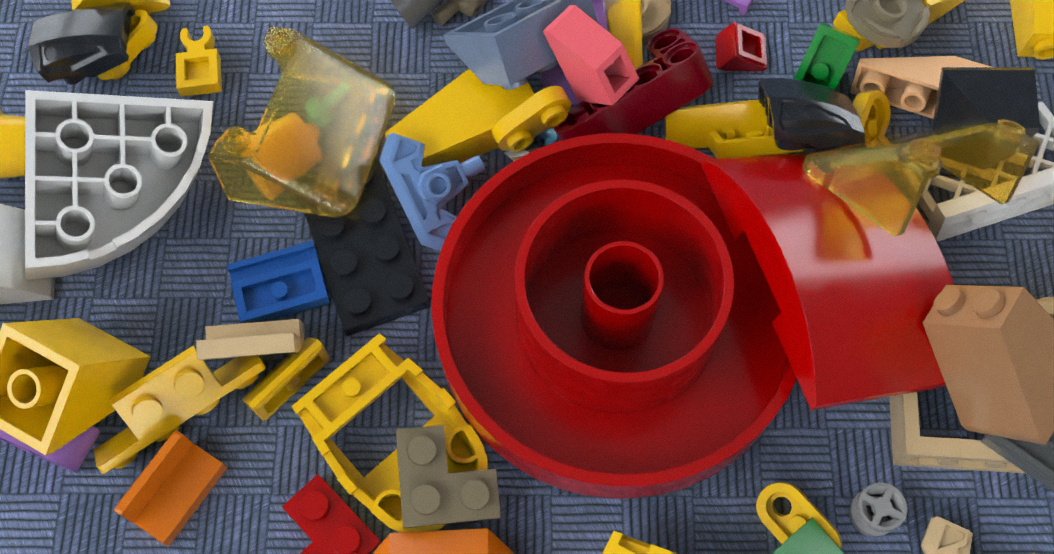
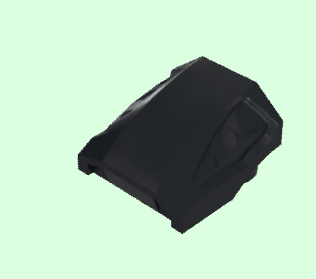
M114 3L66 11L34 20L27 47L36 71L48 83L57 79H63L67 84L74 85L85 77H96L127 62L129 55L126 51L131 16L135 15V9L130 3Z
M786 78L760 79L758 83V100L762 107H765L767 125L772 128L775 145L778 148L794 151L806 148L809 145L818 149L865 143V131L860 117L851 100L845 94L823 85Z

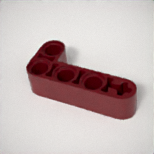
M677 28L666 29L655 34L647 42V48L652 60L635 69L639 80L613 106L580 102L572 107L567 113V118L561 124L554 127L559 140L601 133L638 134L704 94L711 88L714 80L698 43Z

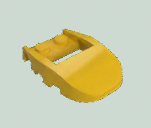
M379 333L291 407L302 419L312 436L314 444L338 478L339 483L349 494H352L365 505L380 521L399 533L438 531L447 524L403 528L397 449L363 477L331 440L332 436L402 378L434 416L422 427L444 425L448 473L488 470V459L484 446L473 427L466 423L455 406L456 401L444 387L441 389L427 377L423 370L411 359L406 358L403 360L385 345L386 338Z

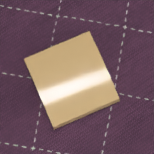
M299 319L205 326L206 340H196L197 360L299 352L304 341L305 325Z

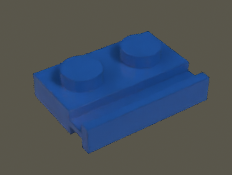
M313 240L227 264L241 324L267 322L331 303Z

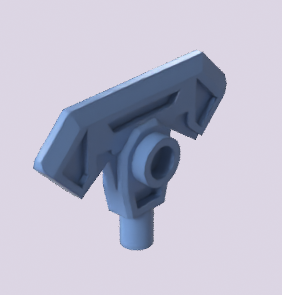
M391 133L387 135L379 161L420 244L441 251L448 232L457 216L441 207L469 185L467 179L485 171V166L479 155H476L462 163L454 160L421 168L425 144Z

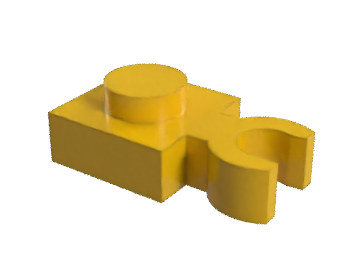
M203 26L204 34L201 39L196 41L192 40L187 28H182L180 39L187 51L175 53L176 89L181 97L222 92L221 57L217 48L213 49L215 39L209 26Z

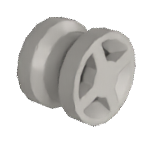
M881 482L865 487L852 499L849 507V516L855 529L863 535L882 537L901 526L906 519L908 509L902 493L893 485ZM867 505L871 506L872 512L874 513L872 518V514L870 513L869 508L866 507Z

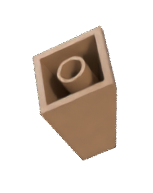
M945 285L942 292L935 298L934 305L923 321V326L961 425L971 432L1046 445L1054 432V319L1025 287Z

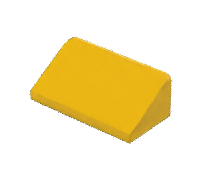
M620 0L608 10L609 31L623 43L634 69H637L643 65L641 0Z
M306 338L300 351L286 356L242 398L243 402L262 421L267 420L330 361L325 347L318 339Z

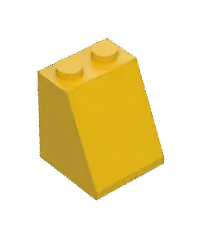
M80 318L3 323L0 329V429L44 455L52 454L114 412L115 409L111 405L110 398L143 377L151 356Z

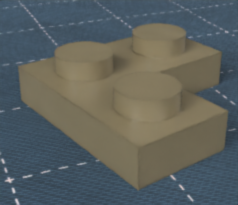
M444 425L396 429L403 528L501 518L496 469L448 473Z

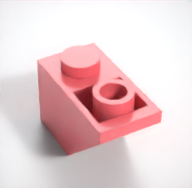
M570 5L543 30L578 101L613 106L639 80L623 43L576 5Z

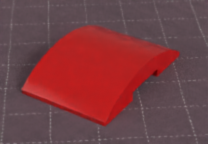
M850 151L704 160L701 166L735 241L749 240L781 313L772 321V324L811 410L947 387L924 329L923 321L934 305L935 298L942 292L945 285H954L944 256L923 217L908 196L887 174L865 158Z

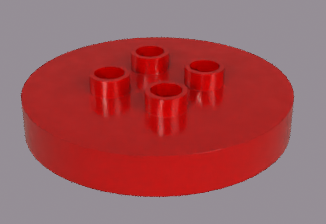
M601 133L578 136L549 144L513 161L480 187L459 213L442 245L435 268L431 306L434 337L445 379L464 417L496 453L516 468L537 480L562 490L586 496L626 499L670 493L703 481L729 466L745 453L764 433L787 400L797 378L772 324V321L781 311L749 240L735 241L701 164L705 159L714 158L694 148L647 135Z

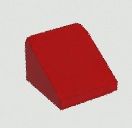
M733 22L717 34L715 38L717 69L725 71H764L767 69L765 34Z

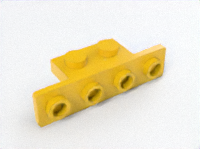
M759 100L681 107L664 117L666 140L694 149L709 148L717 159L789 155L792 152L803 151V149L794 151L783 150L775 145L772 128L767 125L765 107H762Z
M194 345L110 398L111 405L128 427L94 449L96 467L102 474H105L113 468L120 469L127 466L138 456L139 451L154 441L161 442L168 439L175 430L179 429L180 424L194 415L208 413L217 406L220 398L232 390L243 389L251 385L259 377V373L266 368L259 356L236 357L212 372L204 360H197V350Z

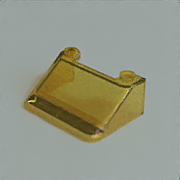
M270 26L264 38V46L267 54L277 60L282 75L256 132H249L239 126L227 129L214 143L208 156L209 161L227 198L231 201L330 217L343 216L355 208L396 102L394 88L388 82L304 34L290 28Z
M1001 119L997 123L895 134L868 140L862 144L818 151L806 155L802 168L811 178L896 237L905 233L928 180L938 176L942 167L999 204L1010 202L1040 142L1026 135L1025 128L1020 124Z

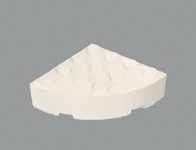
M25 90L26 280L64 277L100 267L131 252L155 234L180 207L196 178L211 133L213 101Z

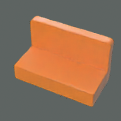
M175 430L116 505L114 511L169 547L228 467L192 443L185 435Z

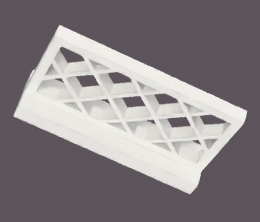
M1043 101L1038 103L1040 124L1045 130L1044 135L1036 133L1028 142L1040 146L1036 157L1019 152L1000 162L998 169L993 167L984 169L932 153L929 149L931 136L891 148L889 157L930 220L928 227L936 242L1054 204V162L1042 159L1045 148L1054 151V116ZM918 155L934 162L929 172L912 166L907 158ZM1007 160L1032 168L1031 173L1023 177L1003 170ZM938 162L964 170L960 181L935 174ZM968 172L994 180L992 186L981 189L965 184ZM929 185L955 192L953 199L936 204L928 192Z

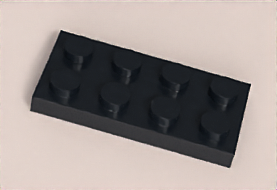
M375 154L294 181L346 336L430 308L429 299Z

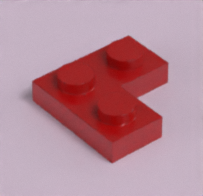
M319 474L282 506L287 514L313 541L300 554H373L382 543Z

